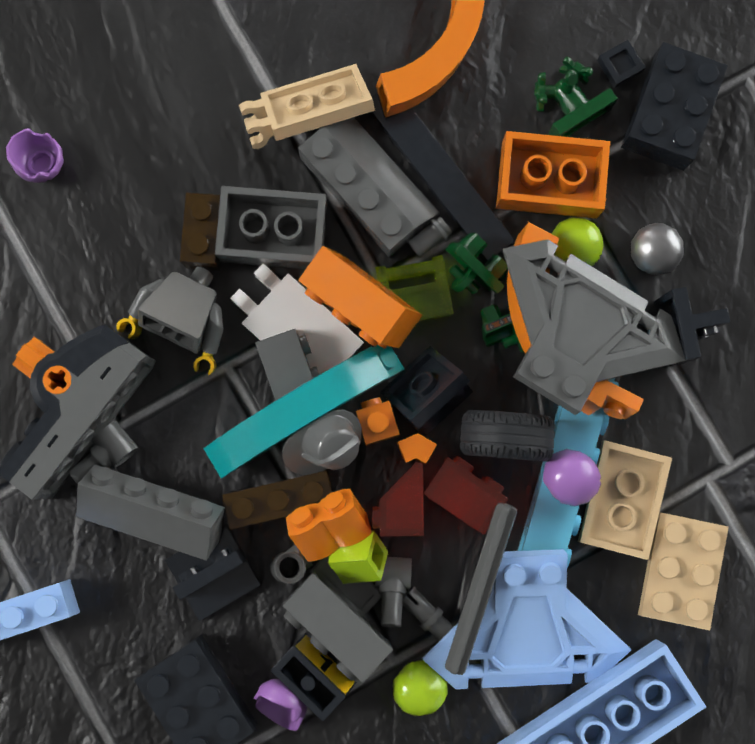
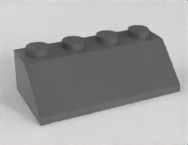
M354 117L321 127L298 147L300 159L389 258L404 246L409 239H412L428 225L431 219L436 218L440 214Z

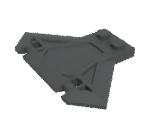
M548 239L503 249L531 343L513 378L574 415L580 413L596 382L686 361L670 314L662 309L658 311L656 316L646 312L645 309L648 304L646 299L573 254H570L566 261L554 255L558 245ZM549 268L558 274L555 278L547 273L545 269ZM640 324L647 328V333L638 329L637 325Z

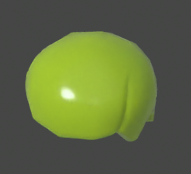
M571 217L561 221L551 233L559 238L558 247L554 255L566 261L570 254H573L590 266H593L602 255V234L593 222L585 218Z
M423 660L412 661L405 665L393 680L392 687L395 702L402 711L413 716L434 713L442 706L448 695L447 681Z

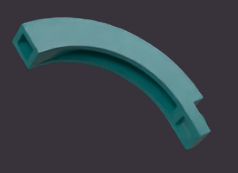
M379 345L376 347L371 346L266 406L203 449L220 478H223L247 465L322 415L335 410L405 369L391 346H387L385 349Z

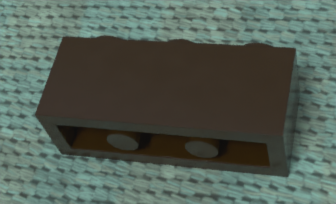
M322 471L223 494L222 497L229 529L231 530L287 517L299 507L319 503L333 491L328 471Z

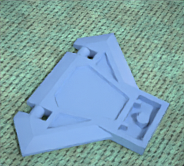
M564 549L504 551L469 659L481 660V664L468 663L466 672L463 675H455L445 669L446 659L458 623L422 659L455 689H468V680L481 678L482 688L572 684L573 674L584 673L585 682L590 683L613 668L631 649L566 588L568 554ZM574 655H584V659H574Z

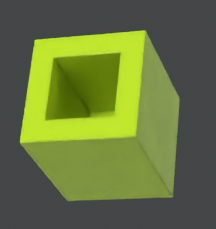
M373 530L361 542L348 547H339L328 556V564L343 584L381 581L388 550Z

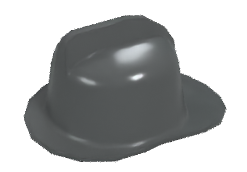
M343 409L332 410L297 430L288 437L283 446L282 458L285 466L290 471L300 475L314 474L326 469L338 470L349 466L359 452L362 431L359 419L352 412Z

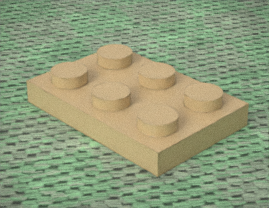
M605 440L602 441L596 465L601 475V486L598 493L586 505L578 542L648 560L672 458Z
M659 512L647 562L638 615L710 630L728 526Z

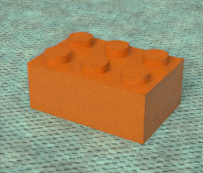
M506 131L501 148L496 209L597 219L605 210L610 141Z
M325 246L320 248L298 280L307 287L304 293L320 305L324 303L334 308L331 312L334 317L346 325L352 324L356 328H360L361 331L358 335L375 347L379 345L384 349L387 346L399 348L423 316V314L346 256Z

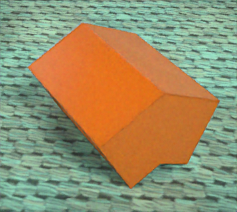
M418 433L397 442L405 463L416 459L426 464L437 446L436 443Z

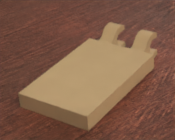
M356 64L260 93L261 99L244 101L239 104L242 116L249 113L254 114L252 117L244 119L248 134L260 132L257 136L250 137L253 149L264 147L272 136L278 141L375 111L373 99Z

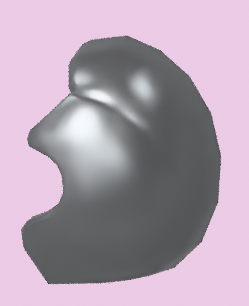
M663 223L649 224L639 229L631 241V257L639 269L651 275L672 272L679 265L684 255L683 240L676 229Z

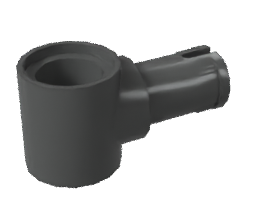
M114 421L95 435L92 439L94 445L90 448L91 453L72 468L69 474L78 484L94 465L110 468L113 465L116 468L127 461L139 447L122 427Z
M293 545L286 552H281L272 559L270 572L277 581L294 584L302 579L305 571L311 568L313 564L305 559L296 545ZM287 557L292 558L296 563V571L289 578L282 576L279 571L281 561Z
M387 557L382 580L375 581V588H379L378 593L382 595V627H401L403 596L407 594V589L411 587L412 558Z

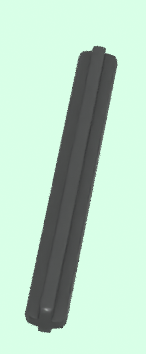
M498 503L495 507L446 659L445 669L455 675H463L466 672L517 514V509L506 503Z

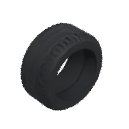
M468 410L462 417L460 450L464 455L548 461L552 458L554 452L555 422L550 416Z

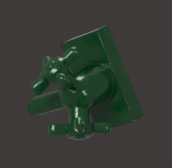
M567 56L563 60L565 65L559 69V72L566 74L564 79L559 80L555 85H545L546 74L542 72L539 73L538 81L535 83L534 95L537 101V111L544 112V104H547V99H555L565 114L563 118L553 123L549 131V135L571 136L612 110L618 99L612 89L609 88L593 99L588 100L577 83L580 81L587 85L589 81L588 76L592 75L593 69L585 67L579 62H573Z

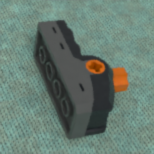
M105 324L79 335L56 352L40 339L33 337L32 340L24 344L18 351L12 365L31 379L30 391L33 400L45 414L41 419L36 418L28 425L24 432V435L27 437L23 441L16 442L0 463V476L31 500L52 499L70 476L69 471L85 457L94 445L92 439L95 435L112 422L153 369L156 361Z

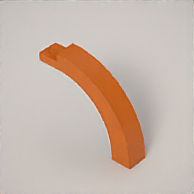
M451 0V10L446 30L433 47L412 63L380 74L376 89L385 118L402 113L420 104L440 89L454 74L478 31L485 0Z
M528 222L518 234L514 246L547 239L557 245L559 238ZM546 268L545 271L550 273V269ZM508 270L507 294L510 316L517 338L526 354L531 343ZM605 380L595 383L581 411L589 416L603 408L604 413L610 417L627 419L639 412L644 399Z

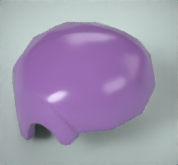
M28 128L23 129L13 135L6 146L7 160L18 176L29 182L41 183L53 179L59 174L64 163L62 148L49 133L39 134Z
M571 449L561 450L554 453L552 458L545 463L543 482L552 496L562 504L575 507L588 503L598 493L601 486V475L598 467L589 456L580 451Z
M275 678L262 683L254 696V699L257 700L256 708L258 711L284 728L292 731L298 730L306 715L307 706L281 680Z

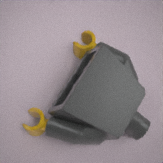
M196 267L190 278L178 272H172L166 279H159L141 287L128 310L130 316L118 321L116 325L117 331L123 332L128 323H130L132 331L128 339L138 338L142 328L196 354L201 349L203 354L195 360L194 370L198 371L199 363L204 359L211 365L208 375L212 374L216 369L213 354L218 352L224 330L222 309L216 303L217 293L208 287L213 280V275L202 267Z

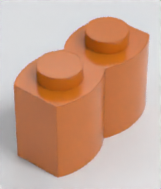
M351 489L332 492L319 503L299 507L286 517L288 535L308 562L326 558L339 547L357 544L372 533L368 515Z

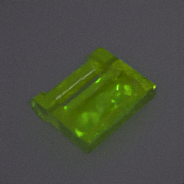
M442 255L432 257L431 261L386 268L385 265L375 267L377 280L388 289H390V281L434 274L436 282L393 289L391 291L423 314L419 321L452 316L454 314Z

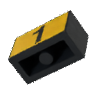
M305 633L270 671L317 717L324 721L344 700L357 682L348 679L337 668V663L330 656L322 654L310 642L311 638Z

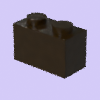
M186 193L180 262L186 269L202 267L206 270L220 271L221 262L215 255L220 195Z

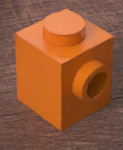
M381 397L361 403L362 409L357 410L356 414L362 427L366 446L400 435L390 401L382 403Z

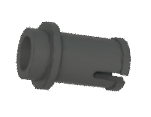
M441 217L437 220L431 219L429 226L407 241L419 258L442 240L445 242L449 240L448 236L452 234V231Z

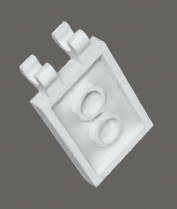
M262 264L254 274L271 292L259 305L240 288L230 298L232 302L248 315L242 324L260 341L292 329H296L298 335L305 333L312 352L306 355L310 368L317 366L319 374L351 358L364 344L344 323L334 317L323 304L320 305L304 293L306 289L289 273L280 280L265 264Z

